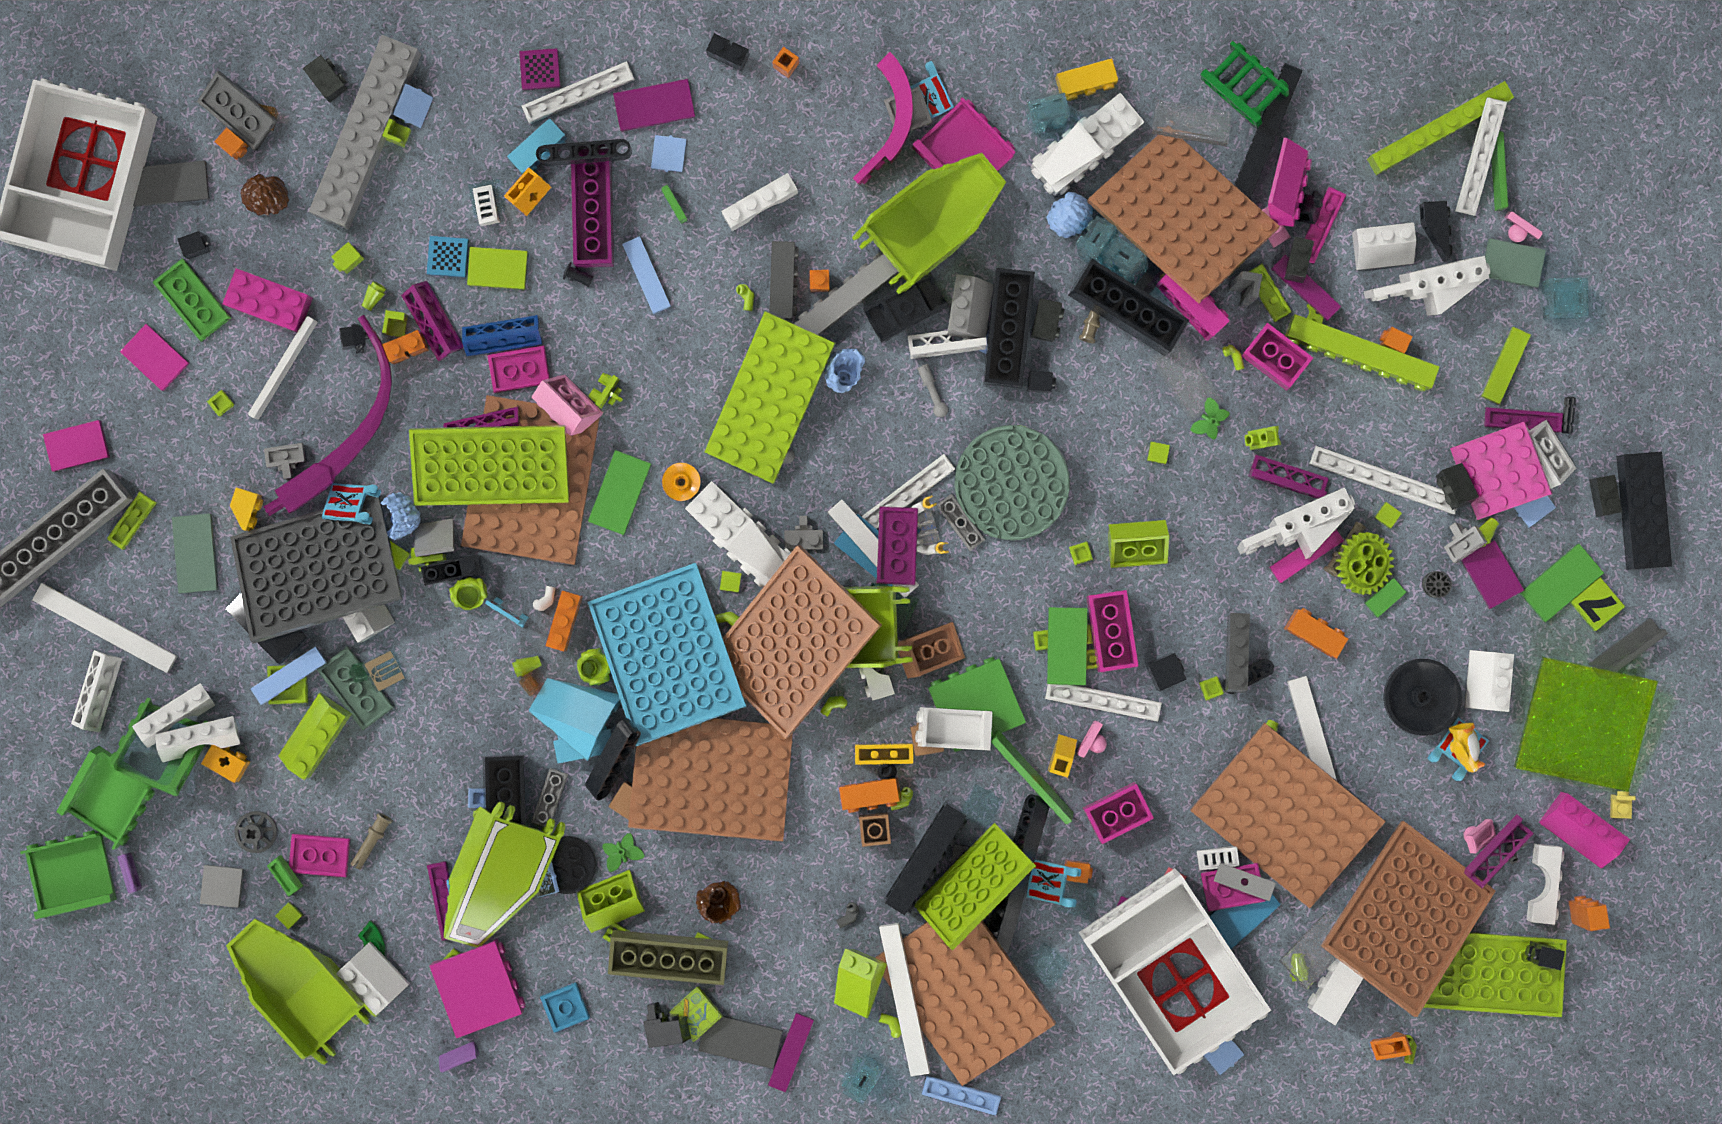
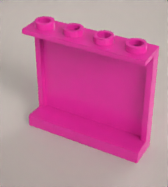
M963 97L948 114L912 146L916 153L933 170L943 165L952 164L961 159L983 153L997 171L1014 157L1015 147L1008 140L1005 142L1001 137V132L996 127L992 128L987 123L988 119L982 113L978 114L974 109V104L969 99L965 100Z
M498 938L493 942L447 959L434 961L429 966L456 1038L521 1015L524 1012V1007H526L525 1001L522 996L519 997L517 991L519 989L516 978H512L510 973L512 971L509 960L506 961L504 945L502 942L499 943Z

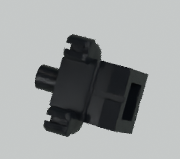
M1313 191L1312 195H1304L1303 203H1299L1300 216L1297 221L1310 224L1317 222L1321 207L1323 206L1322 194L1318 191Z
M354 323L351 327L339 328L342 350L355 348L356 354L363 353V348L366 344L365 339H369L363 327Z

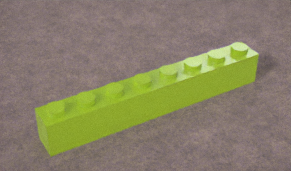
M1506 81L1372 154L1367 161L1375 175L1377 176L1481 118L1487 98L1508 103L1514 96Z
M1296 314L1291 317L1285 334L1297 346L1302 344L1307 346L1306 349L1309 351L1317 352L1318 350L1324 352V356L1331 359L1338 357L1343 359L1342 362L1347 365H1353V363L1360 365V369L1367 372L1374 370L1379 372L1378 375L1383 378H1396L1397 383L1415 385L1414 389L1423 392L1433 387L1439 370L1437 365Z

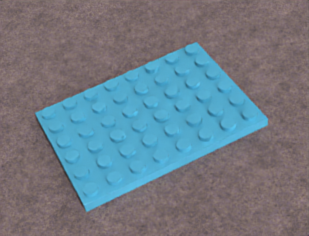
M696 563L588 602L626 718H629L641 732L636 746L746 707Z

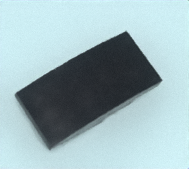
M240 594L226 609L249 634L242 596ZM297 630L257 643L281 665L308 637L302 630Z

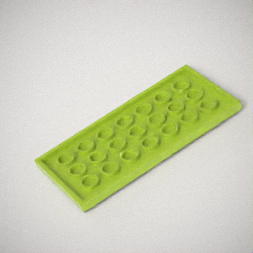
M765 311L704 452L774 484L832 353L835 342Z
M565 425L409 429L414 506L569 502Z
M1470 932L1423 1008L1562 1017L1567 940ZM1530 941L1551 945L1565 951L1561 971L1538 966L1526 960L1525 951Z

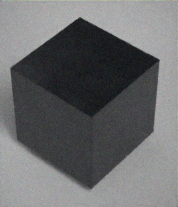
M1169 653L1145 664L1157 691H1162L1187 680L1184 674V667L1175 653Z

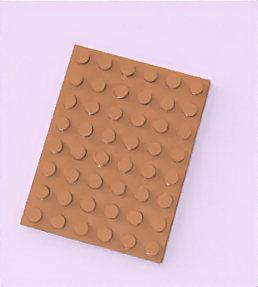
M1168 126L1088 198V203L1197 303H1201L1280 227Z
M486 395L483 414L518 406L522 426L559 425L537 403ZM514 414L507 416L505 419L514 418ZM600 417L582 433L572 436L566 433L569 485L568 503L470 504L467 507L461 546L575 565ZM491 419L487 423H492L495 419Z
M797 545L726 633L723 641L743 697L786 739L790 737L882 624L801 545Z
M713 718L636 746L628 828L783 842L793 733L789 738L785 739L768 723Z
M1265 722L1190 809L1192 813L1231 845L1236 846L1253 863H1258V866L1308 908L1313 906L1385 823L1383 818Z
M1401 821L1321 944V947L1412 1016L1418 1017L1496 890L1488 884L1481 889L1464 874L1465 867L1406 822Z
M983 921L953 951L928 922L902 938L921 1029L962 1086L1056 1024V1021ZM884 951L874 957L886 962ZM886 966L883 977L892 988L888 967Z

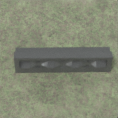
M1242 271L1230 282V291L1242 292L1240 308H1246L1259 297L1262 274Z
M1649 618L1588 664L1599 679H1608L1668 633L1665 629H1659L1654 621Z

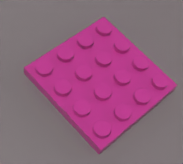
M1525 421L1450 448L1456 465L1463 463L1479 496L1471 503L1477 520L1553 494Z

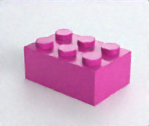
M1269 323L1263 327L1242 354L1245 360L1286 391L1313 359L1311 355Z
M1135 782L1083 807L1101 844L1154 819Z

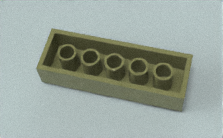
M613 930L610 940L608 974L724 985L729 941Z

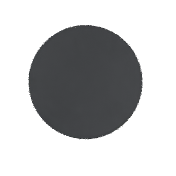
M563 836L560 839L551 861L556 875L558 893H577L583 890L595 875V854L591 847L580 838Z

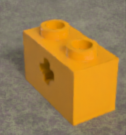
M528 167L504 197L527 216L552 187Z
M211 745L201 764L236 783L240 781L251 761L246 759L247 756L239 751L236 753L231 751L230 747L220 748ZM228 757L230 764L225 765L226 761H224V758Z

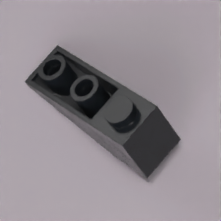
M1447 201L1423 202L1419 205L1420 224L1442 261H1446L1452 255V245L1449 244L1451 226L1448 225L1450 207L1447 206Z
M477 554L422 566L421 572L424 585L427 586L484 574L481 556Z

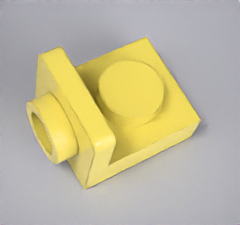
M1617 791V795L1611 794L1610 817L1632 819V800H1636V796L1629 795L1628 791Z

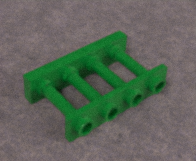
M1232 41L1230 49L1233 52L1214 72L1204 69L1200 74L1201 80L1253 126L1258 128L1262 124L1261 113L1280 93L1287 97L1289 95V86L1284 80H1278L1274 77L1275 74L1270 68H1264L1260 65V60L1255 55L1250 56L1241 43L1236 44ZM1239 56L1247 64L1228 83L1223 84L1219 81V76ZM1253 68L1261 76L1242 96H1237L1233 93V88ZM1266 80L1275 87L1256 108H1251L1247 105V100Z

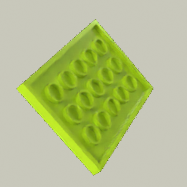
M994 823L916 902L914 907L953 951L1036 865Z

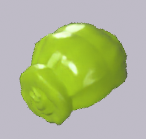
M467 577L464 580H458L449 589L450 599L454 606L460 607L463 610H472L480 607L484 599L488 597L486 584H484L481 578Z
M601 648L588 649L581 653V658L577 661V670L580 678L584 682L589 683L590 686L608 682L610 680V668Z

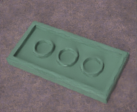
M212 514L172 517L178 594L218 590Z
M349 646L317 669L347 711L352 713L351 716L363 731L394 708L383 691H378L370 674Z

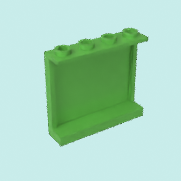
M993 656L983 660L984 664L977 667L976 664L966 667V672L959 674L957 671L949 674V679L941 681L940 678L930 682L931 686L928 687V690L936 708L992 711L991 737L997 730L1002 733L1026 723L999 658L995 659ZM953 748L954 752H957V751H959V750H962V749Z
M97 746L89 751L56 812L62 816L68 812L113 841L112 849L115 850L120 845L124 846L130 838L128 836L129 832L133 831L137 826L138 821L136 820L138 816L144 813L147 808L145 804L151 800L155 791L154 787L112 771L109 763L112 753L101 746ZM124 761L121 762V767L143 775Z
M95 830L84 832L83 837L77 838L75 834L64 837L65 841L58 842L57 839L45 841V846L39 847L37 843L26 846L27 850L20 851V854L25 853L37 904L38 911L34 912L35 920L117 900L101 833L95 834Z

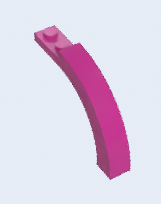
M891 52L876 66L886 77L893 89L896 101L895 123L885 145L853 177V180L858 185L861 183L866 184L872 178L870 174L875 169L878 171L886 163L885 159L892 163L897 158L908 139L912 126L913 97L911 88L902 66Z

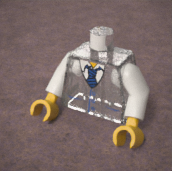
M931 495L911 507L918 508L917 552L925 555L946 554L949 551H944L943 545L948 544V542H940L931 508L936 506L937 503L930 504L929 499L933 497Z

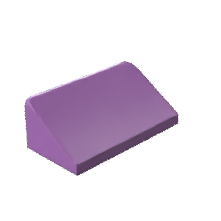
M132 853L118 856L128 893L141 890L142 887Z
M470 1042L440 1055V1072L443 1073L477 1058L479 1051L475 1042Z

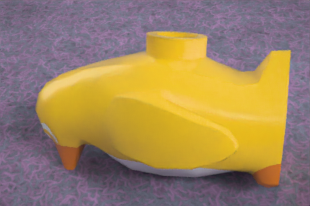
M1462 723L1451 726L1449 731L1453 734L1454 739L1450 743V750L1452 753H1455L1459 762L1468 772L1473 773L1485 766V763L1481 762L1478 758L1480 745L1477 734L1474 731V723Z

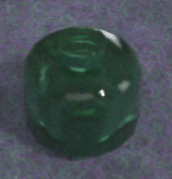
M365 662L352 664L351 670L348 671L349 677L353 678V681L356 683L369 679L368 670L364 665Z

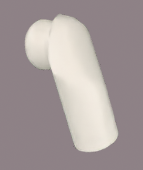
M546 586L545 596L535 600L533 608L538 611H544L554 602L556 587Z

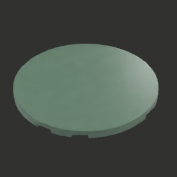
M1004 425L982 433L965 449L956 468L955 492L959 505L978 529L995 538L1022 540L1040 534L1057 520L1069 496L1070 475L1063 454L1047 436L1025 426Z

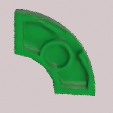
M370 920L358 937L363 941L364 947L371 942L385 956V943L381 931Z

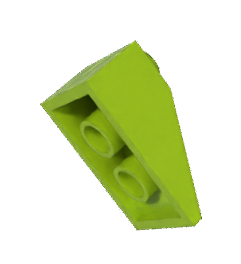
M845 949L838 968L834 1004L868 1018L887 963L856 949Z

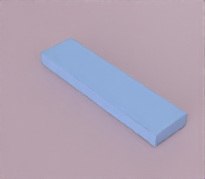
M640 236L623 243L622 245L653 314L671 307Z
M314 647L252 687L251 691L260 705H263L326 664L327 661L319 649Z
M929 1075L926 1076L922 1095L995 1116L1001 1100L999 1095L962 1086L961 1084Z

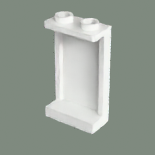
M920 707V711L917 712L916 721L919 723V731H916L915 741L918 742V746L990 750L992 711Z

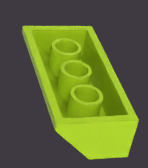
M320 692L278 757L289 771L301 779L306 780L310 778L352 713Z

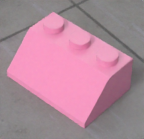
M566 375L542 380L532 395L537 405L543 408L552 420L556 421L559 425H565L566 433L570 436L582 433L603 414Z

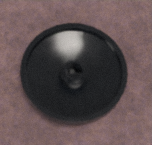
M1413 659L1402 663L1390 674L1384 687L1383 701L1389 718L1397 727L1410 734L1428 736L1445 730L1454 722L1461 708L1462 691L1455 674L1444 664L1431 659Z

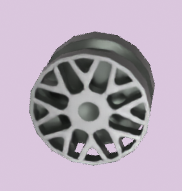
M1433 571L1423 578L1422 588L1429 597L1440 598L1449 594L1452 588V581L1445 572Z

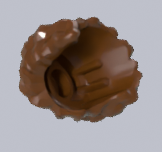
M257 174L248 179L241 189L242 203L247 210L256 213L258 216H268L270 213L278 214L279 210L288 207V191L284 182L279 177L268 176L265 178L263 175Z
M729 881L712 883L703 890H699L696 895V905L699 914L704 920L715 924H722L727 920H731L732 915H735L741 909L738 889Z

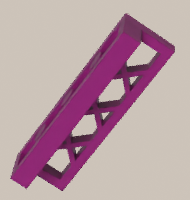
M427 281L413 284L401 295L438 361L464 347ZM411 293L415 298V303L412 302L409 296ZM420 310L424 314V320L420 316ZM429 327H431L434 332L433 336H431L429 332ZM439 344H441L444 350L443 353L439 350Z
M518 406L443 423V428L468 427L476 423L474 427L522 426ZM514 414V418L505 419L507 416ZM495 419L492 423H487L489 420Z
M1255 455L1248 476L1316 499L1326 496L1325 488L1329 479L1259 455ZM1258 460L1266 462L1269 470L1264 472L1256 469ZM1282 467L1287 476H1277L1273 469ZM1301 473L1305 482H1295L1291 475ZM1315 478L1322 480L1321 489L1312 487L1309 481Z
M1517 814L1465 868L1464 874L1481 889L1534 834L1522 824L1523 819ZM1517 828H1520L1527 834L1523 839H1514V831ZM1503 843H1512V851L1510 853H1501V845ZM1499 856L1500 864L1498 866H1489L1488 859ZM1477 870H1486L1487 877L1483 882L1474 876Z

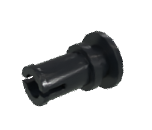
M570 262L565 268L563 280L568 277L570 281L575 280L589 287L594 276L578 270V267H571L572 262Z
M881 764L878 768L880 779L894 778L897 774L896 767L893 764Z

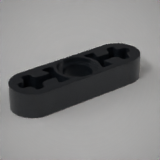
M1261 659L1248 666V671L1253 675L1252 680L1248 682V686L1273 673L1274 665L1270 660ZM1261 663L1269 664L1268 672H1259L1260 677L1257 678V674L1252 668L1255 666V669L1258 670L1262 667ZM1225 679L1222 681V689H1223L1224 692H1225Z

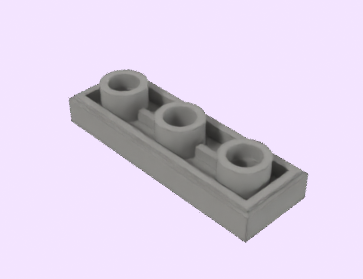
M952 494L936 505L969 551L985 541ZM959 519L964 520L963 526L957 524Z
M553 768L549 769L531 823L545 827L547 821L550 818H554L569 775L568 773ZM547 795L552 796V802L547 801Z
M1222 863L1219 864L1214 882L1266 901H1270L1276 884L1275 882ZM1247 879L1248 885L1243 886L1241 880Z

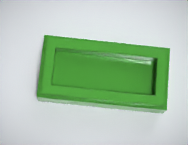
M668 185L662 187L661 190L679 222L683 224L688 221Z
M1392 578L1364 604L1378 618L1400 599L1406 591Z
M282 855L267 865L289 897L303 887Z

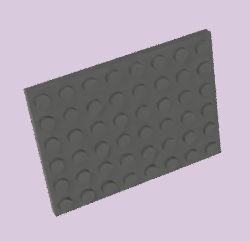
M380 496L365 497L361 512H367L369 517L373 518L370 525L353 521L323 519L324 509L230 537L249 637L253 644L403 599Z

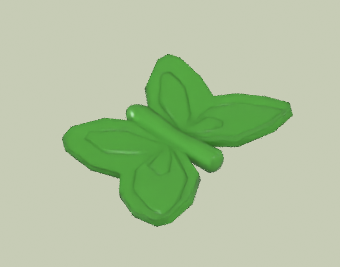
M1209 397L1205 402V412L1207 415L1202 414L1201 416L1205 420H1198L1193 423L1190 430L1195 434L1206 433L1208 437L1214 440L1218 434L1217 426H1220V421H1224L1230 413L1227 410L1219 409L1217 402Z
M627 833L622 838L621 843L617 842L616 845L605 843L602 846L604 852L609 856L607 859L609 872L619 868L621 859L625 863L628 861L626 857L630 860H640L645 856L639 847L634 846V839L631 833Z

